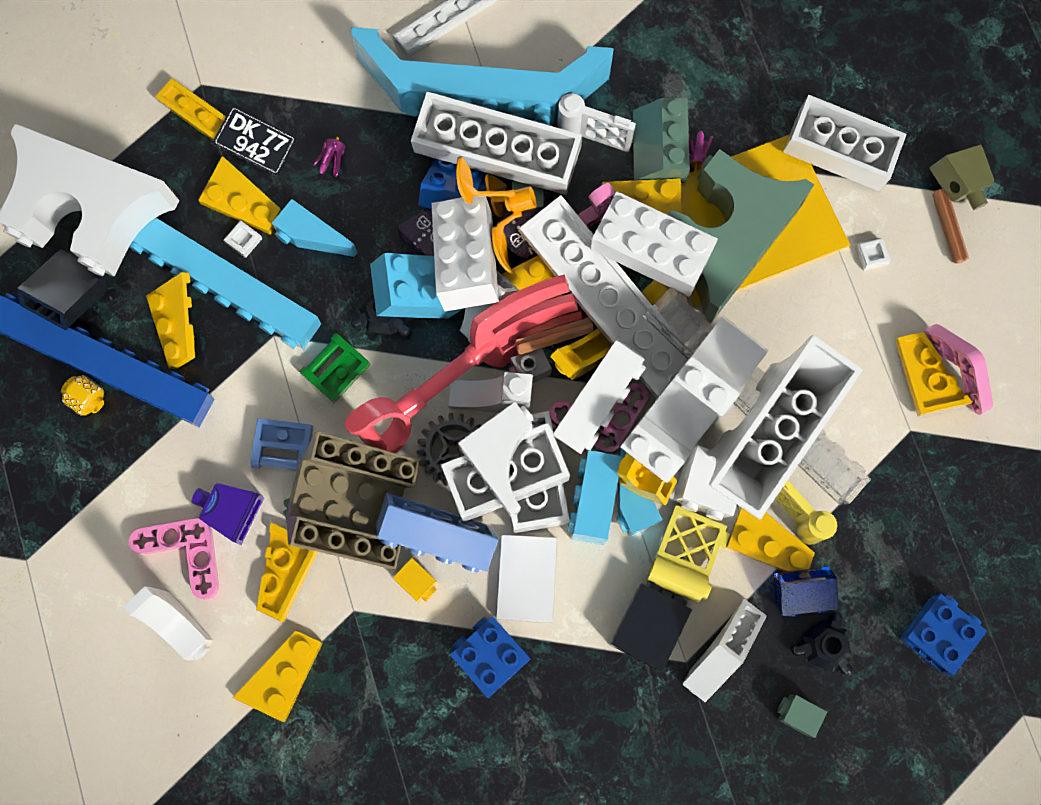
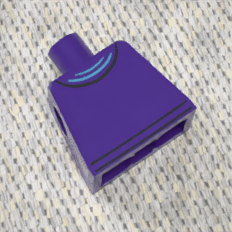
M216 483L211 493L198 488L193 494L191 503L203 508L199 516L201 521L229 540L242 545L264 497L252 491Z

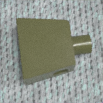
M982 145L946 155L929 167L952 202L967 198L973 211L988 204L983 190L994 184V178Z

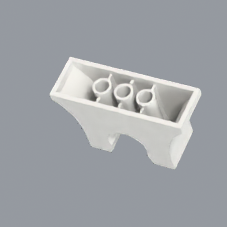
M17 124L14 125L10 132L17 150V168L12 188L0 211V225L4 227V233L14 237L16 242L31 248L32 244L43 248L54 235L56 225L62 217L74 211H82L81 223L73 234L70 251L79 257L77 261L87 266L89 271L103 276L104 273L115 276L126 251L137 234L157 216L176 209L179 199L162 180Z
M722 316L621 444V448L668 483L687 460L692 449L719 415L722 417L741 394L746 382L767 354L768 349L725 316Z
M811 335L787 359L779 363L770 364L755 386L760 395L748 415L734 430L729 429L724 432L708 456L716 461V466L708 485L760 520L863 369L814 335Z

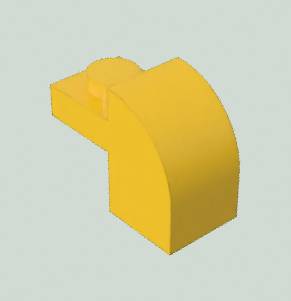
M626 453L619 463L617 474L620 478L618 482L622 486L641 497L666 505L677 482L674 476L666 483L629 453Z

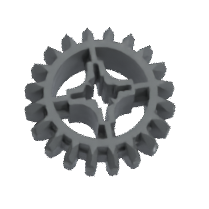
M453 413L448 414L449 421L445 422L442 415L438 416L440 424L436 426L433 421H430L428 424L432 431L430 432L427 429L421 431L427 439H418L417 441L418 445L425 447L417 450L418 456H426L420 460V466L429 465L424 471L427 476L435 471L433 476L434 482H438L441 476H443L444 486H448V482L441 465L459 458L458 454L453 455L452 453V455H449L450 451L447 442L450 445L454 444L456 446V444L458 445L460 441L482 426L478 424L472 428L475 421L472 417L464 423V414L460 413L458 421L454 420ZM448 430H461L466 432V434L452 438L444 432ZM438 437L444 447L441 453L438 454L439 457L434 461L431 450L435 439ZM458 447L460 457L465 456Z

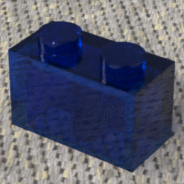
M829 567L774 573L775 604L782 616L797 617L803 613L811 612L823 614L829 610L838 609L837 577Z

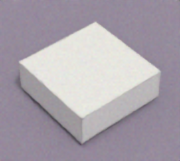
M240 220L224 241L246 258L262 240V237Z
M883 237L856 245L863 271L888 265L891 262Z

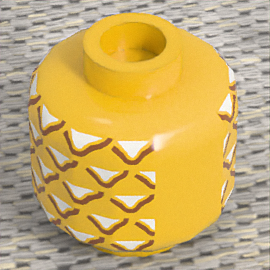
M73 376L65 382L61 389L63 403L78 415L84 416L91 412L97 413L104 404L103 388L88 376Z

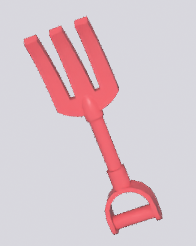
M565 274L517 291L473 318L471 324V344L465 348L462 354L416 390L413 388L398 401L394 402L390 398L379 397L360 405L345 420V427L348 432L358 435L365 445L397 453L410 436L412 427L410 418L426 407V403L474 365H479L484 361L486 364L494 367H504L511 362L512 357L518 355L515 348L516 339L583 319L581 311L561 316L578 310L577 301L573 293L547 300L570 292ZM393 417L389 428L380 436L373 425L383 419Z

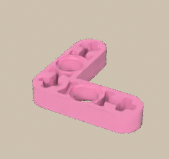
M606 183L594 190L589 195L591 206L578 214L588 228L602 220L616 193L610 183Z
M934 324L923 332L937 352L960 368L965 395L968 394L973 402L969 405L972 411L977 415H981L993 407V400L983 354L976 347L939 324Z
M633 383L628 386L631 393H635L636 390L641 392L640 398L643 400L637 399L632 409L637 410L636 413L629 407H626L632 397L628 393L623 401L626 406L617 402L613 409L615 411L614 416L606 427L600 425L599 427L602 429L599 435L604 438H608L609 435L614 437L613 443L616 445H610L608 448H605L603 446L604 441L598 438L592 448L608 454H613L619 449L647 402L648 391L642 384ZM558 401L553 404L550 410V418L555 426L558 427L563 418L561 420L557 419L555 410L561 411L565 408L568 412L572 404L566 401ZM619 412H624L628 414L630 422L625 426H620L615 422V415Z
M190 519L139 528L131 533L129 546L134 552L139 554H151L186 547L192 593L200 599H211L217 594L219 579L213 532L209 525L200 519ZM196 525L205 529V532L201 533L198 539L195 535L185 536L182 527L185 526L184 530L187 532L196 530ZM169 529H175L178 534L177 540L172 544H166L164 541V534ZM142 535L146 538L156 537L157 542L145 543V548L137 545V541L141 540ZM205 551L209 556V561L205 566L198 567L194 561L195 556L198 552ZM196 571H211V574H205L206 582L212 584V587L207 589V594L198 589L199 585L203 584V576H196Z

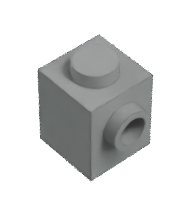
M541 348L512 357L511 367L508 370L510 373L532 374V383H535L550 376L552 368Z

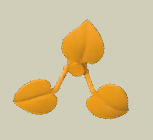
M463 156L457 157L456 177L458 189L464 201L472 204L473 196H489L493 211L497 217L503 216V202H505L508 211L514 212L498 223L497 227L492 228V241L496 257L503 268L512 274L514 272L509 265L507 242L503 229L513 219L521 217V211L536 208L534 191L531 186L505 191L507 185L491 174L485 175L487 191H477L473 187V179L468 164L463 159Z

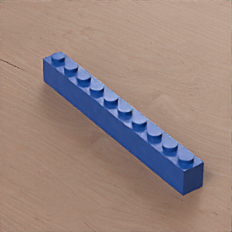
M8 293L4 297L0 295L1 334L200 428L215 400L208 394L210 389L196 382L193 386L184 382L185 377L173 371L168 375L160 371L162 368L160 365L150 360H147L145 363L136 360L138 355L123 348L122 352L113 349V343L101 337L96 341L90 338L91 333L78 326L74 330L68 328L65 331L20 306L18 298Z

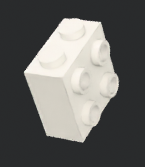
M696 445L683 464L673 500L682 503L681 507L686 510L697 512L699 509L707 512L706 516L714 520L722 521L723 518L734 516L737 504L708 485L716 466V461L708 456L711 450Z

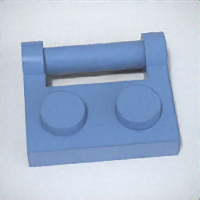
M258 418L250 461L251 468L260 469L261 466L297 470L299 460L312 439L313 426L311 424ZM263 448L299 452L298 460L263 456Z

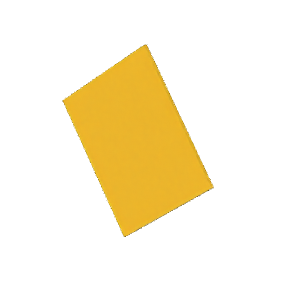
M789 135L731 157L744 167L764 177L780 181L807 179L814 184L802 207L737 291L850 246L812 165L783 153ZM702 169L688 173L686 183H681L682 214L689 216L697 225L706 228H715L725 224L722 212L713 204L708 203L697 191L700 181L697 177ZM694 288L690 299L694 307L701 305V301Z

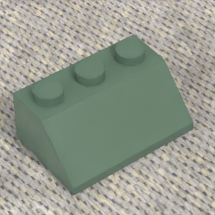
M660 98L633 110V123H636L633 135L634 181L681 179V183H686L690 170L688 98Z

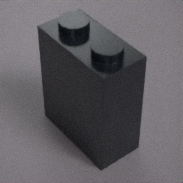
M60 249L17 288L20 306L66 331L107 291L106 273L100 276L89 271L87 266L77 261L78 257L76 255L69 254Z
M647 582L646 585L639 584L609 645L658 671H663L693 609L687 607L688 602L681 597L672 595L670 598L661 593L663 590L661 587Z

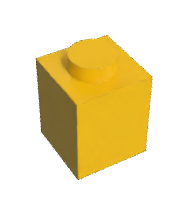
M413 558L392 578L418 603L422 599L427 602L437 591L435 585L438 582Z

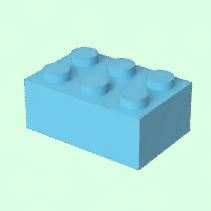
M384 253L370 264L377 316L448 319L462 310L444 311L436 294L434 256Z
M588 450L587 456L581 457L577 478H582L581 485L576 484L572 505H577L576 512H571L567 532H572V540L604 545L607 542L619 477L617 472L622 456Z

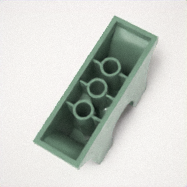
M720 149L714 157L709 155L701 166L702 171L697 177L700 180L697 191L708 203L713 204L722 212L726 223L719 227L706 228L697 225L689 216L671 210L668 213L669 216L718 238L714 250L695 286L702 305V317L710 323L714 321L802 207L814 187V184L807 179L780 181L759 175L744 167Z

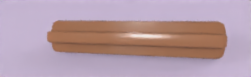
M939 189L932 195L952 260L955 264L962 263L969 259V255L952 201L943 189Z
M589 317L524 336L515 340V348L518 354L521 355L593 332V323Z

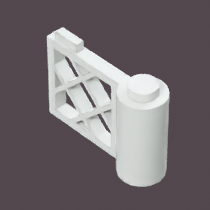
M566 94L560 99L557 128L578 133L582 137L629 152L636 123L586 107L584 100L577 94Z

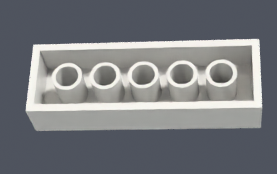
M430 92L426 93L411 139L415 153L457 164V157L463 156V159L471 169L564 195L567 194L582 143L581 134Z

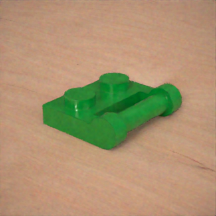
M337 333L330 338L331 342L307 367L303 366L298 371L333 403L371 365L366 358ZM339 348L344 351L319 378L314 375Z

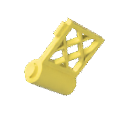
M787 480L775 500L797 523L796 534L799 540L811 545L833 536L837 530L835 517L827 511H816Z
M676 505L646 581L698 603L702 598L706 600L712 588V584L708 583L717 553L719 548L725 549L730 533L726 532L727 526ZM678 514L689 518L693 528L680 533L675 523ZM708 526L718 530L716 539L706 544L700 529ZM673 530L675 535L670 537L671 532ZM695 532L701 546L688 551L682 537ZM678 539L684 552L677 556L664 552L667 543ZM713 546L712 551L710 553L708 547ZM704 550L708 559L706 567L702 568L695 565L691 554Z

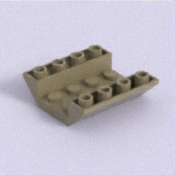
M316 431L300 458L286 513L288 545L396 570L401 545L398 544L397 547H391L383 544L381 539L377 538L376 521L386 493L403 497L405 488L414 487L420 460Z

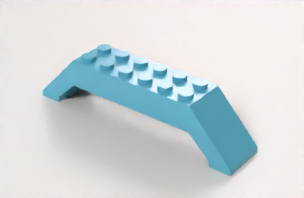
M352 27L351 29L357 59L399 110L410 116H419L426 93L430 92L545 125H555L558 119L560 99L566 94L572 93L581 96L585 100L609 79L613 58V48L587 46L585 54L559 73L400 60L380 39L378 29Z

